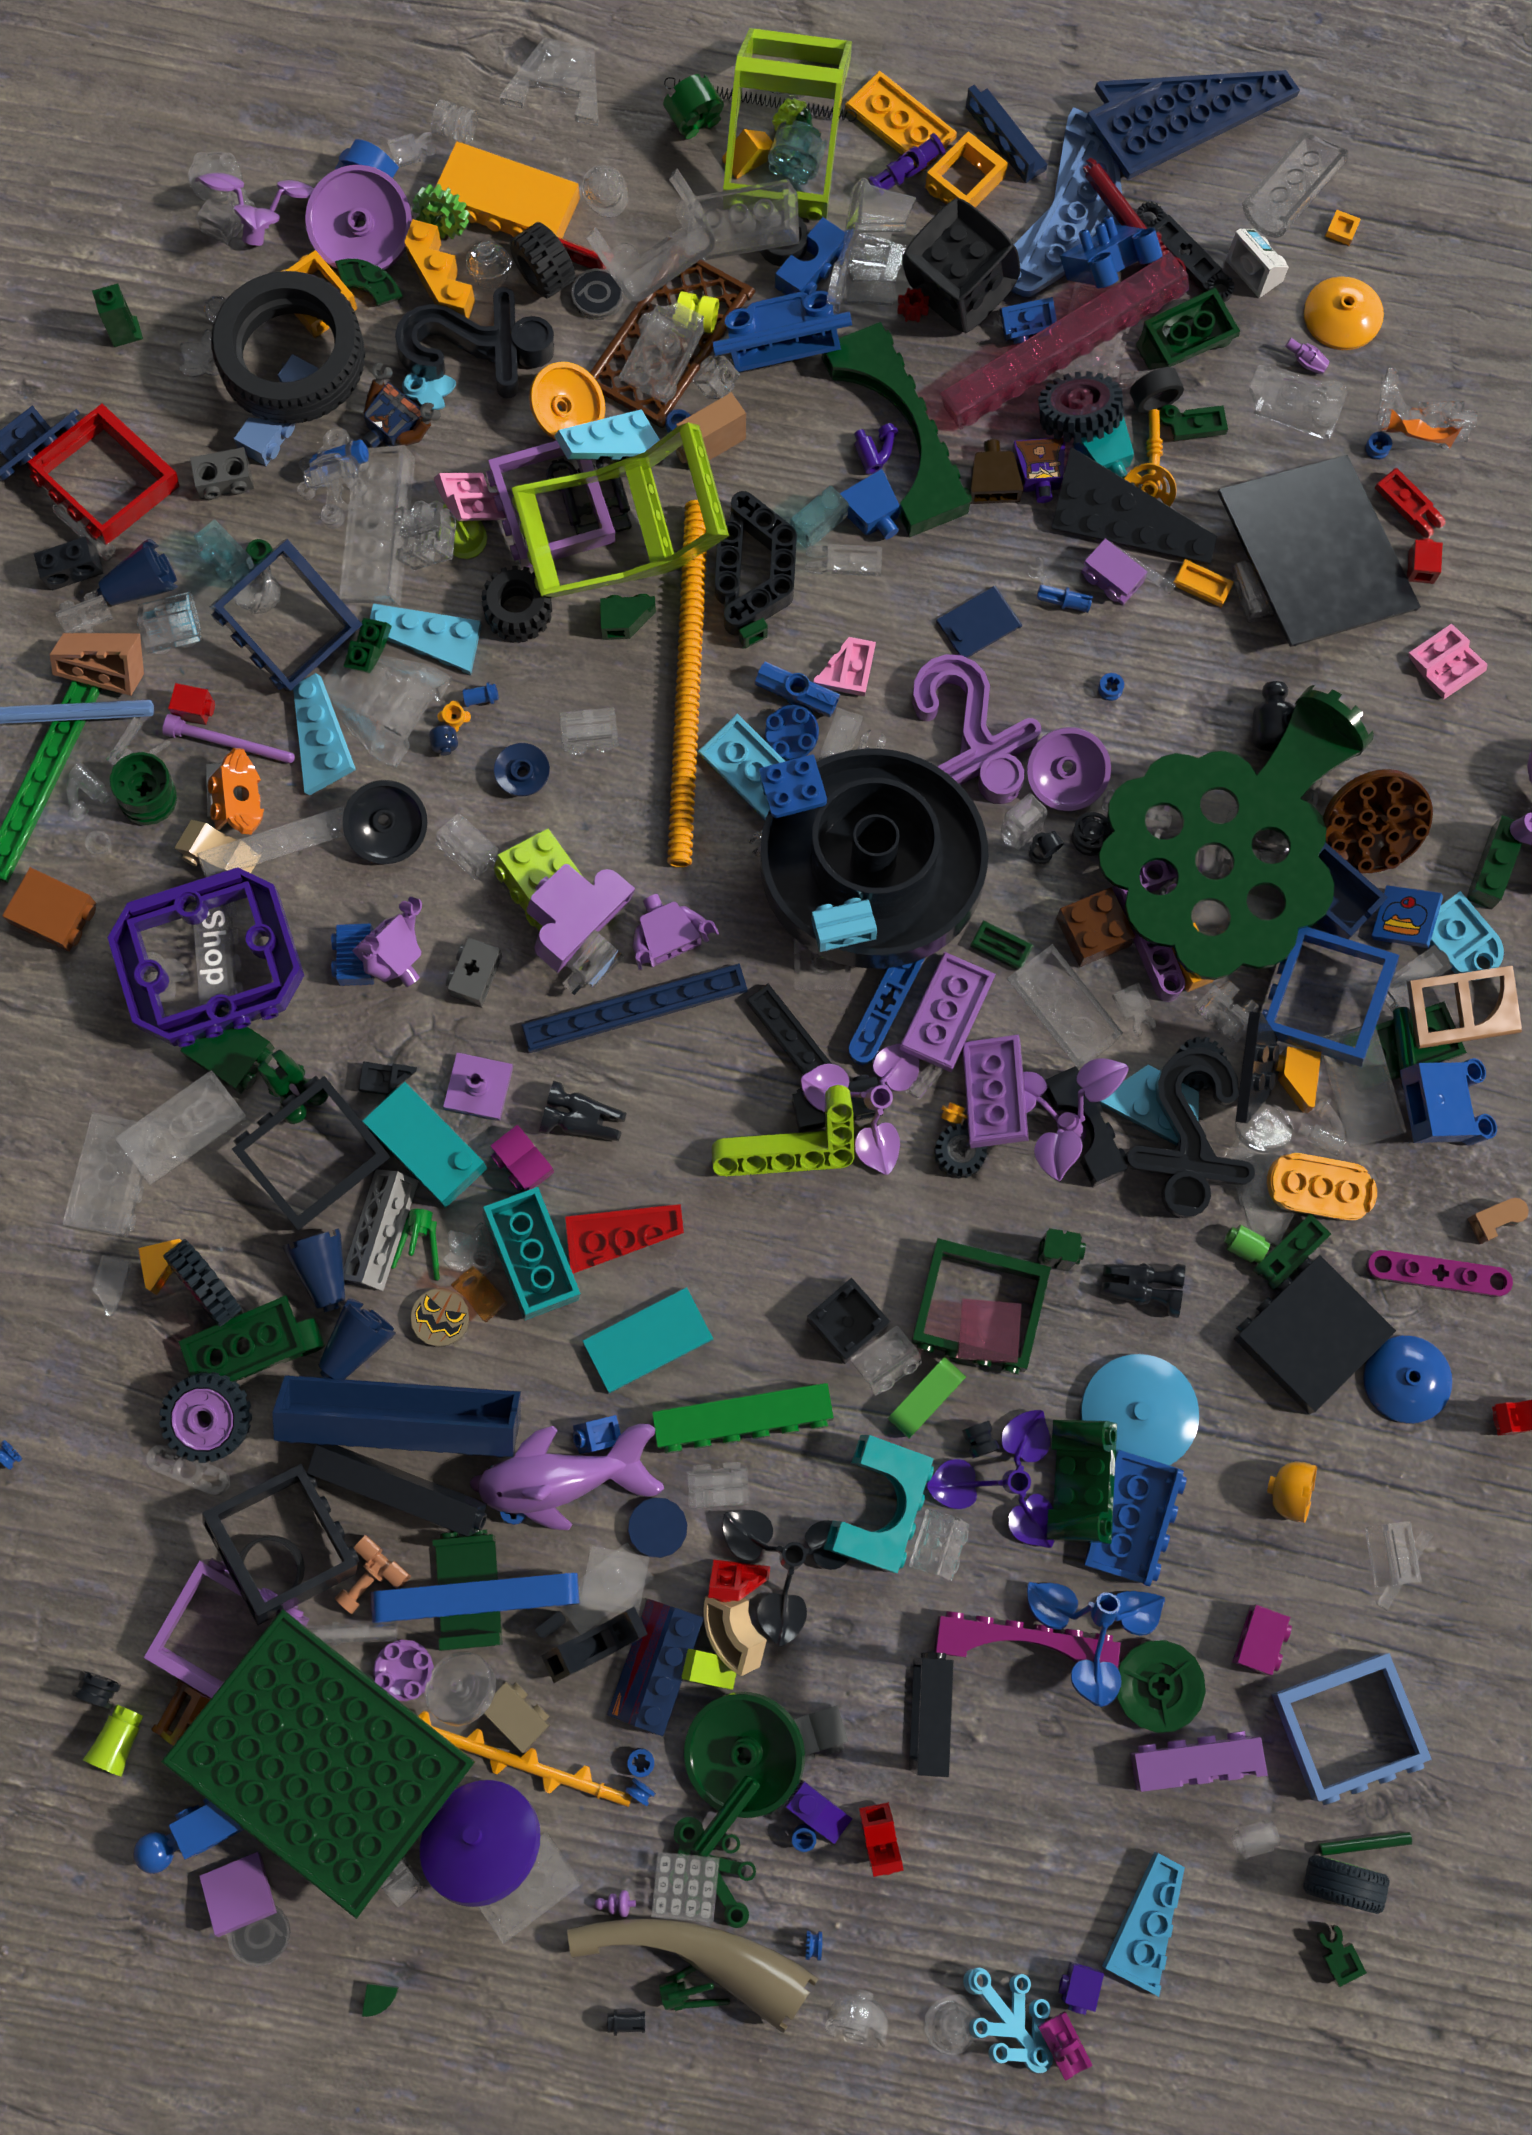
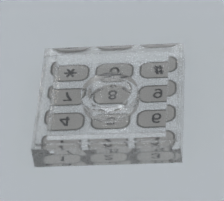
M658 1852L651 1917L713 1923L719 1858Z

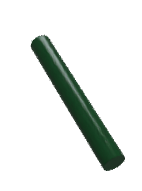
M1410 1832L1319 1843V1852L1321 1856L1412 1845V1836Z

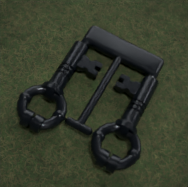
M600 456L599 459H596V466L593 464L594 469L595 467L597 469L603 468V459L609 457ZM623 456L619 461H622L627 458ZM561 458L558 461H551L552 464L547 469L546 480L554 479L553 472L559 471V468L561 470L568 468L570 475L577 474V471L581 472L579 468L576 470L572 463ZM621 477L611 479L615 496L612 499H604L608 510L612 507H619L620 513H623L622 515L611 517L615 533L631 529L632 527L628 513L630 506ZM573 487L558 490L562 493L570 525L575 527L577 535L599 529L597 521L579 525L581 523L580 517L583 514H592V509L588 510V508H591L590 503L576 506L572 493Z

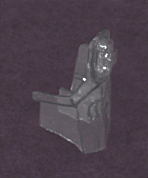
M866 178L859 179L854 185L846 220L843 250L837 263L835 262L827 295V304L834 305V314H839L842 300L847 305L876 304L891 306L894 304L896 279L903 264L902 258L907 246L891 241L892 232L902 233L906 231V221L914 206L916 197L870 185Z

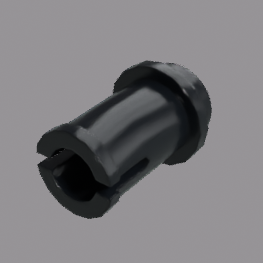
M614 2009L613 2013H607V2033H613L614 2036H617L618 2032L645 2033V2011L617 2013V2009Z

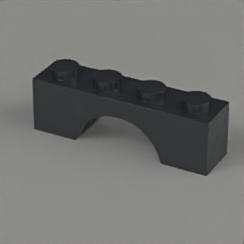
M1077 1066L1045 1079L1047 1083L1045 1093L1054 1111H1066L1078 1115V1092L1082 1087L1077 1082V1075L1079 1073ZM1084 1094L1083 1115L1086 1118L1084 1122L1089 1129L1091 1142L1088 1152L1080 1163L1092 1187H1095L1123 1174L1128 1168L1126 1165L1127 1156L1122 1148H1117L1113 1140L1115 1138L1114 1130L1109 1122H1104L1100 1114L1103 1112L1100 1102H1090Z

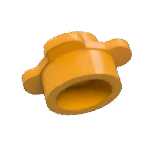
M451 701L437 715L439 722H444L446 725L454 727L456 732L459 731V727L463 723H468L471 719L470 713L464 711L458 701Z
M949 1102L948 1107L942 1105L943 1113L941 1118L955 1124L961 1123V1125H963L965 1118L968 1119V1114L964 1113L965 1107Z

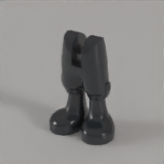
M1145 1263L1140 1265L1106 1264L1103 1267V1276L1124 1280V1284L1103 1282L1101 1283L1100 1294L1135 1302L1139 1306L1155 1301L1166 1306L1169 1316L1179 1318L1183 1291L1155 1289L1147 1285L1159 1283L1169 1285L1172 1288L1183 1289L1186 1265L1178 1263L1172 1269L1154 1271L1152 1266Z

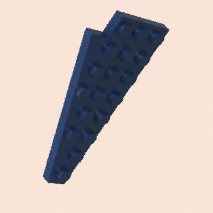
M1286 70L1099 81L1096 83L1094 90L1104 105L1088 112L1086 120L1123 175L1129 180L1297 97L1300 89Z

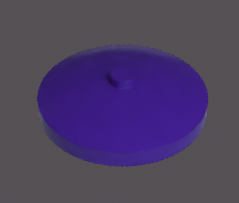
M481 1780L457 1788L422 1833L420 1861L423 1873L429 1884L445 1899L466 1907L485 1906L505 1898L522 1884L536 1861L541 1837L537 1814L531 1803L517 1789L500 1781Z

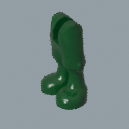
M277 1050L272 1054L273 1058L277 1061L278 1067L276 1069L270 1067L265 1061L258 1066V1070L268 1086L269 1094L274 1097H280V1103L294 1094L289 1089L290 1084H294L300 1094L306 1091L303 1085L310 1079L304 1077L305 1070L303 1065L297 1064L282 1050ZM322 1089L309 1099L307 1103L313 1106L322 1105L327 1101L329 1095ZM305 1105L300 1106L284 1120L289 1124H297L303 1121L306 1116Z

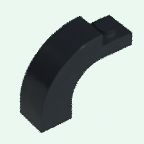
M632 1607L594 1629L541 1655L553 1683H556L629 1646L648 1634L635 1607Z

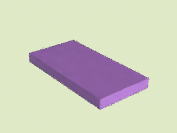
M944 952L899 1050L952 1072L996 974Z
M1019 1034L965 1042L963 1057L969 1143L971 1148L1029 1141Z

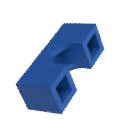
M822 217L807 235V251L813 254L815 258L810 261H801L790 255L775 273V288L785 295L804 292L809 295L815 292L822 278L826 279L830 275L837 260L841 261L847 254L849 249L847 246L848 234Z

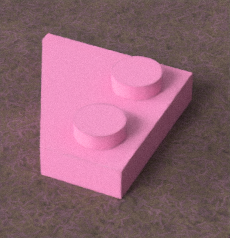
M848 637L841 646L840 651L833 655L825 669L819 676L817 675L814 678L813 683L829 690L865 696L876 642Z

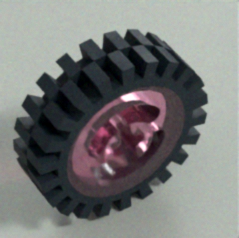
M1090 371L1086 372V376H1081V372H1075V377L1073 378L1068 373L1063 375V381L1057 377L1053 380L1054 385L1048 383L1045 386L1046 390L1042 389L1038 402L1041 427L1043 430H1046V434L1049 436L1054 434V439L1059 440L1063 436L1064 442H1070L1071 438H1075V443H1081V438L1086 437L1087 442H1091L1094 435L1101 439L1104 437V432L1111 434L1113 427L1118 428L1120 421L1123 420L1122 388L1119 387L1117 381L1112 382V377L1107 376L1103 378L1102 373H1097L1093 377V372Z
M183 1239L163 1255L173 1272L218 1326L221 1327L242 1311L237 1300L232 1296L228 1288L225 1287L222 1280L219 1279L205 1259L186 1239Z

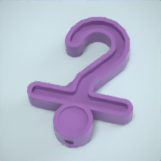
M946 654L931 659L921 667L914 680L912 704L917 717L923 721H931L936 717L939 707L936 690L944 684H956L966 694L960 755L938 767L948 773L960 785L979 776L978 787L980 793L986 800L994 804H1005L1013 801L1019 795L1024 781L1022 763L1015 756L1038 742L1041 733L1040 723L1036 719L1027 718L995 736L991 735L986 726L990 684L982 668L975 661L962 655Z

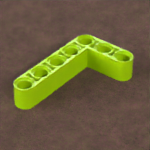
M834 1085L825 1092L826 1131L718 1139L711 1148L714 1172L717 1175L727 1177L848 1167L854 1161V1121L850 1090L843 1085Z

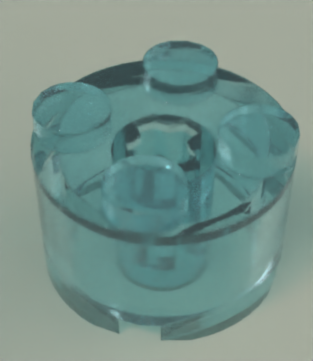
M794 121L793 125H786V122L781 123L777 128L768 154L769 170L774 174H782L792 178L797 184L806 185L808 180L815 178L818 174L827 147L826 139L823 142L820 138L821 132L807 123Z

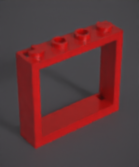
M103 403L28 461L32 473L30 475L32 481L40 488L42 486L45 487L50 498L57 505L62 503L67 508L66 511L75 522L81 521L85 525L88 534L94 540L99 538L106 546L180 487L176 471ZM105 430L158 481L102 525L48 473L97 434Z

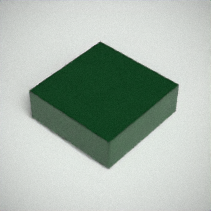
M764 618L739 630V642L745 649L768 636V625Z

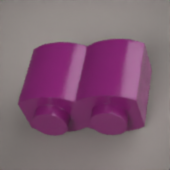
M518 1124L490 1145L494 1152L490 1157L500 1169L504 1166L511 1173L508 1179L517 1191L522 1188L524 1191L533 1189L555 1173L549 1162Z

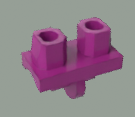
M1065 2011L1038 2026L1065 2081L1093 2066Z

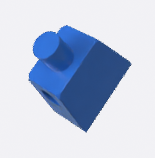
M882 469L838 495V508L865 535H870L880 530L885 539H890L899 531L893 522L899 515V503Z

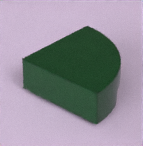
M367 1983L362 2017L375 2016L386 2010L396 1998L399 1987Z

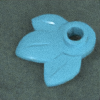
M413 373L408 374L402 383L403 392L408 398L418 400L421 406L427 402L434 404L431 410L443 409L445 407L443 397L450 394L456 386V381L446 375L440 379L433 380L420 378ZM415 385L420 386L418 389H412Z

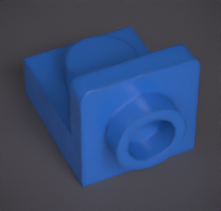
M616 1415L573 1425V1442L578 1448L579 1454L613 1447L621 1435Z

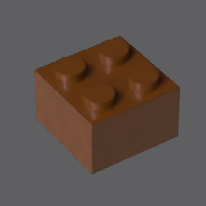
M1112 887L1060 908L1056 917L1079 968L1130 947L1135 939V935Z

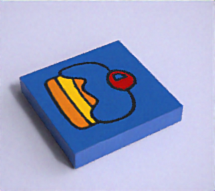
M1386 885L1384 894L1388 898L1380 906L1372 938L1378 941L1429 948L1443 899L1442 893Z

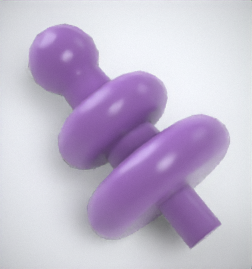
M626 1890L620 1892L619 1899L616 1894L612 1893L609 1895L608 1900L598 1898L595 1901V1908L598 1910L608 1908L610 1914H615L619 1910L621 1917H627L630 1907H636V1900H630L629 1893Z

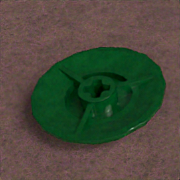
M1166 1640L1147 1641L1131 1649L1120 1663L1121 1687L1117 1699L1125 1715L1139 1727L1156 1733L1173 1732L1191 1723L1201 1710L1206 1694L1204 1673L1196 1658L1183 1646ZM1159 1677H1161L1162 1683L1167 1684V1689L1161 1690L1160 1695H1157V1689L1152 1688L1153 1682H1158Z

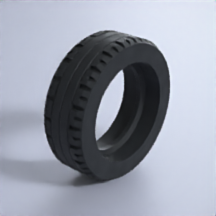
M281 271L258 276L236 289L222 304L214 320L211 331V351L222 382L234 401H237L240 407L252 413V415L260 417V419L282 424L303 423L318 419L343 404L360 381L365 364V345L355 311L344 294L340 293L339 289L315 275L298 271ZM285 314H305L322 320L330 327L334 336V348L331 355L322 367L303 379L291 382L268 381L252 374L245 365L243 350L247 340L260 325L274 317Z

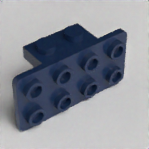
M32 405L0 430V453L7 462L0 466V482L15 472L12 469L13 465L18 463L21 466L36 455L33 451L36 447L39 446L43 449L55 441L57 437L54 433L59 429L63 433L79 422L75 417L80 412L75 409L50 427Z

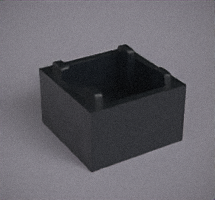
M852 1277L807 1315V1322L844 1364L884 1331L891 1322Z

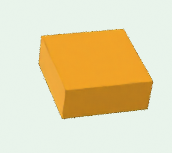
M1336 210L1325 237L1350 246L1361 219Z

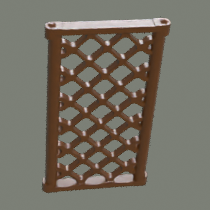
M676 245L673 246L669 252L670 257L589 372L596 381L599 378H609L611 380L612 389L598 382L604 396L631 411L642 409L646 418L660 428H664L667 415L673 410L713 351V342L719 341L726 332V316L731 311L742 308L745 302L749 301L755 294L753 287L735 279ZM682 260L693 266V268L682 269L679 261ZM702 272L710 275L711 277L717 280L708 282L704 281ZM698 273L701 282L699 284L686 285L684 275ZM669 276L680 277L683 286L668 289L665 281ZM724 284L739 291L738 295L726 293ZM720 285L723 295L714 298H718L719 302H725L728 310L724 315L718 314L714 332L711 335H701L696 327L693 326L696 335L685 339L681 338L678 331L680 327H676L674 323L676 306L671 304L670 296L681 291L689 292L697 289H702L704 295L708 296L707 287ZM655 296L666 297L669 306L656 310L651 302ZM670 313L673 323L659 326L656 316ZM641 316L652 317L655 327L641 330L637 322ZM671 329L676 331L677 340L666 343L661 340L660 333L662 331ZM653 333L657 334L659 339L657 345L644 346L642 336ZM627 337H637L640 340L641 347L634 350H626L623 342ZM697 342L700 351L696 356L686 355L683 345ZM679 346L682 355L677 358L667 359L664 349ZM660 350L663 360L649 363L646 353ZM642 354L645 364L631 367L628 357ZM613 357L624 358L627 367L622 370L613 371L609 363ZM679 362L685 365L687 370L683 376H673L670 374L669 365ZM664 366L668 376L654 380L650 370ZM643 370L648 372L649 381L638 384L634 383L632 373ZM629 375L631 381L629 386L620 388L615 386V376ZM669 383L672 392L668 397L657 396L654 387L659 384ZM651 387L654 395L653 398L639 400L636 390ZM632 391L635 396V401H632L631 399L623 396L620 393ZM653 403L659 411L656 414L643 407V405Z

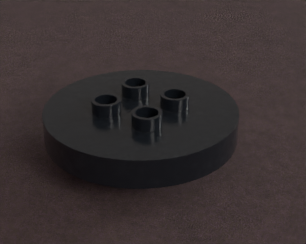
M865 748L837 753L817 761L816 763L827 796V804L779 818H774L769 810L764 823L761 837L760 872L764 892L773 913L788 933L806 948L826 959L852 967H898L924 959L950 943L967 925L982 895L989 853L986 830L976 805L968 793L948 773L936 765L908 753L889 749ZM852 898H860L861 901L868 899L877 927L876 939L820 952L812 926V912L825 904H831L833 907L844 905L845 901Z

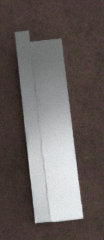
M375 1170L343 1269L344 1281L359 1283L375 1290L384 1291L419 1182L418 1180L397 1171ZM388 1178L385 1188L381 1191L383 1179ZM378 1206L377 1214L372 1219L373 1210ZM369 1234L368 1242L363 1246L364 1238ZM360 1261V1266L355 1276L353 1272L356 1264Z

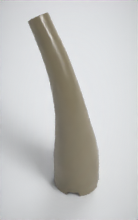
M625 1919L593 1923L567 1930L572 1958L600 1954V1947L613 1945L648 1946L677 1953L679 1957L729 1992L782 2033L788 2027L782 2022L787 2016L792 2020L810 1993L805 1989L806 1984L810 1982L812 1985H815L818 1981L816 1976L801 1965L770 1948L744 1937L699 1924L665 1919Z

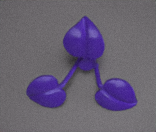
M1032 1410L1019 1414L1004 1427L1001 1435V1445L1006 1452L1015 1454L1016 1470L1007 1471L1003 1475L1002 1480L974 1481V1468L965 1460L952 1459L940 1465L931 1480L927 1482V1490L931 1496L942 1505L953 1509H964L973 1505L977 1500L975 1487L1003 1486L1008 1493L1019 1494L1018 1501L1020 1505L1013 1507L1008 1515V1527L1011 1534L1017 1540L1026 1544L1051 1548L1054 1544V1541L1047 1540L1048 1509H1053V1507L1040 1494H1032L1024 1501L1026 1492L1031 1486V1478L1024 1471V1466L1020 1462V1457L1026 1462L1039 1461L1044 1458L1049 1450L1050 1434L1042 1410Z

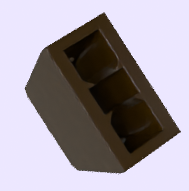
M990 439L985 441L984 452L975 453L970 486L972 502L970 504L1020 502L1023 486L1014 453L1012 451H1000L999 440Z

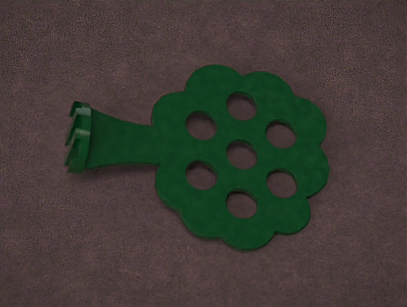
M1312 685L1302 693L1295 702L1294 710L1283 738L1268 763L1258 775L1255 774L1247 761L1239 755L1227 751L1209 752L1199 758L1174 753L1162 756L1152 763L1144 777L1128 780L1118 787L1108 803L1107 818L1113 833L1103 842L1098 855L1099 868L1104 878L1113 886L1127 890L1125 910L1128 922L1138 936L1153 945L1173 947L1178 962L1187 972L1198 978L1216 980L1228 977L1241 965L1254 969L1275 966L1285 960L1296 945L1298 930L1310 927L1323 918L1333 901L1334 882L1330 870L1318 857L1326 842V826L1322 815L1316 808L1300 798L1327 773L1349 759L1359 756L1372 742L1374 737L1373 730L1368 735L1364 724L1360 720L1363 712L1356 705L1352 710L1339 701L1342 694L1333 689L1327 694L1312 690L1315 686ZM1212 790H1224L1231 794L1237 804L1236 817L1230 822L1223 824L1211 822L1202 814L1200 808L1202 796ZM1159 805L1175 809L1183 822L1180 834L1168 840L1158 839L1147 830L1145 824V815L1150 809ZM1266 829L1281 833L1286 838L1289 846L1287 857L1282 862L1275 864L1259 860L1252 849V838L1256 833ZM1208 845H1216L1226 849L1233 861L1231 873L1225 878L1218 880L1203 876L1195 863L1196 854L1201 848ZM1154 860L1170 864L1177 875L1175 889L1164 895H1155L1148 892L1142 886L1139 878L1142 866ZM1259 885H1268L1277 889L1284 900L1282 914L1271 920H1263L1254 916L1247 905V895L1251 889ZM1203 901H1215L1222 905L1229 916L1227 929L1222 934L1216 936H1208L1199 932L1194 927L1191 919L1194 906Z

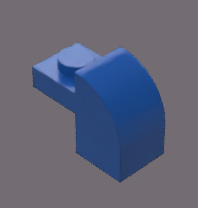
M355 139L352 146L340 154V161L335 170L349 165H366L377 168L393 178L399 166L374 144Z

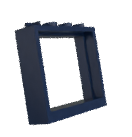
M288 539L282 540L209 606L213 611L211 614L213 619L222 627L226 625L233 633L230 635L233 641L240 648L245 646L252 654L250 656L252 662L259 669L264 667L271 675L269 677L271 683L278 690L283 688L285 691H291L363 625ZM280 555L343 625L334 636L288 678L224 608L230 600Z

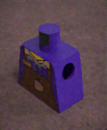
M1061 437L1059 440L1045 438L1014 441L1012 452L1017 463L1023 491H1035L1038 503L1050 502L1053 499L1052 490L1060 489L1063 480L1064 437Z

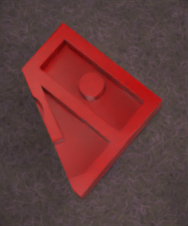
M713 1560L708 1598H715L720 1602L740 1601L769 1580L770 1566Z

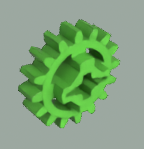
M428 184L426 188L421 187L412 201L414 204L412 211L418 213L415 219L438 226L440 236L443 239L446 234L451 239H454L455 235L460 236L469 223L467 218L470 212L464 210L467 205L465 202L458 201L460 195L451 194L450 188H447L446 191L442 190L440 184H437L435 189L431 184Z

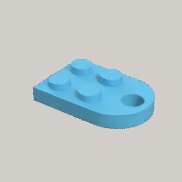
M1461 891L1440 906L1430 945L1455 974L1485 970L1478 966L1476 961L1478 956H1484L1489 960V969L1499 968L1504 956L1502 941Z

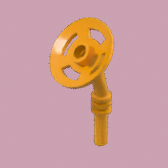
M1152 409L1149 411V439L1146 441L1149 463L1140 464L1132 468L1126 475L1125 480L1135 483L1134 485L1138 488L1139 484H1143L1141 490L1156 499L1160 497L1162 502L1170 507L1175 500L1177 487L1171 473L1160 466V457L1163 455V440L1160 438L1159 410ZM1148 469V474L1143 476L1138 474V472ZM1164 476L1166 477V479H1167L1168 482H1169V485H1170V493L1166 492V491H1167V484H1166L1165 479L1163 478Z

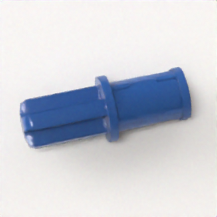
M1040 585L1037 592L1038 600L1061 605V609L1066 607L1086 613L1090 610L1093 598L1091 595L1069 591L1067 587L1065 590Z

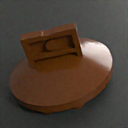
M1382 769L1364 773L1346 783L1328 803L1323 815L1326 826V843L1360 873H1377L1394 869L1411 857L1428 836L1432 824L1433 807L1426 789L1416 778L1405 772ZM1375 866H1383L1380 868L1373 869Z

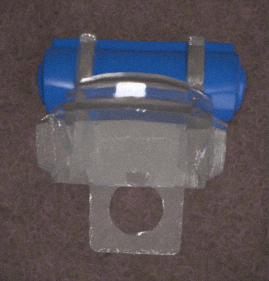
M350 440L345 445L327 451H318L310 459V467L303 471L306 485L309 488L329 487L333 492L339 512L363 506L364 501L358 483V467L369 459L367 446L362 440ZM344 484H347V487L352 489L355 495L353 502L350 504L345 503L341 497Z

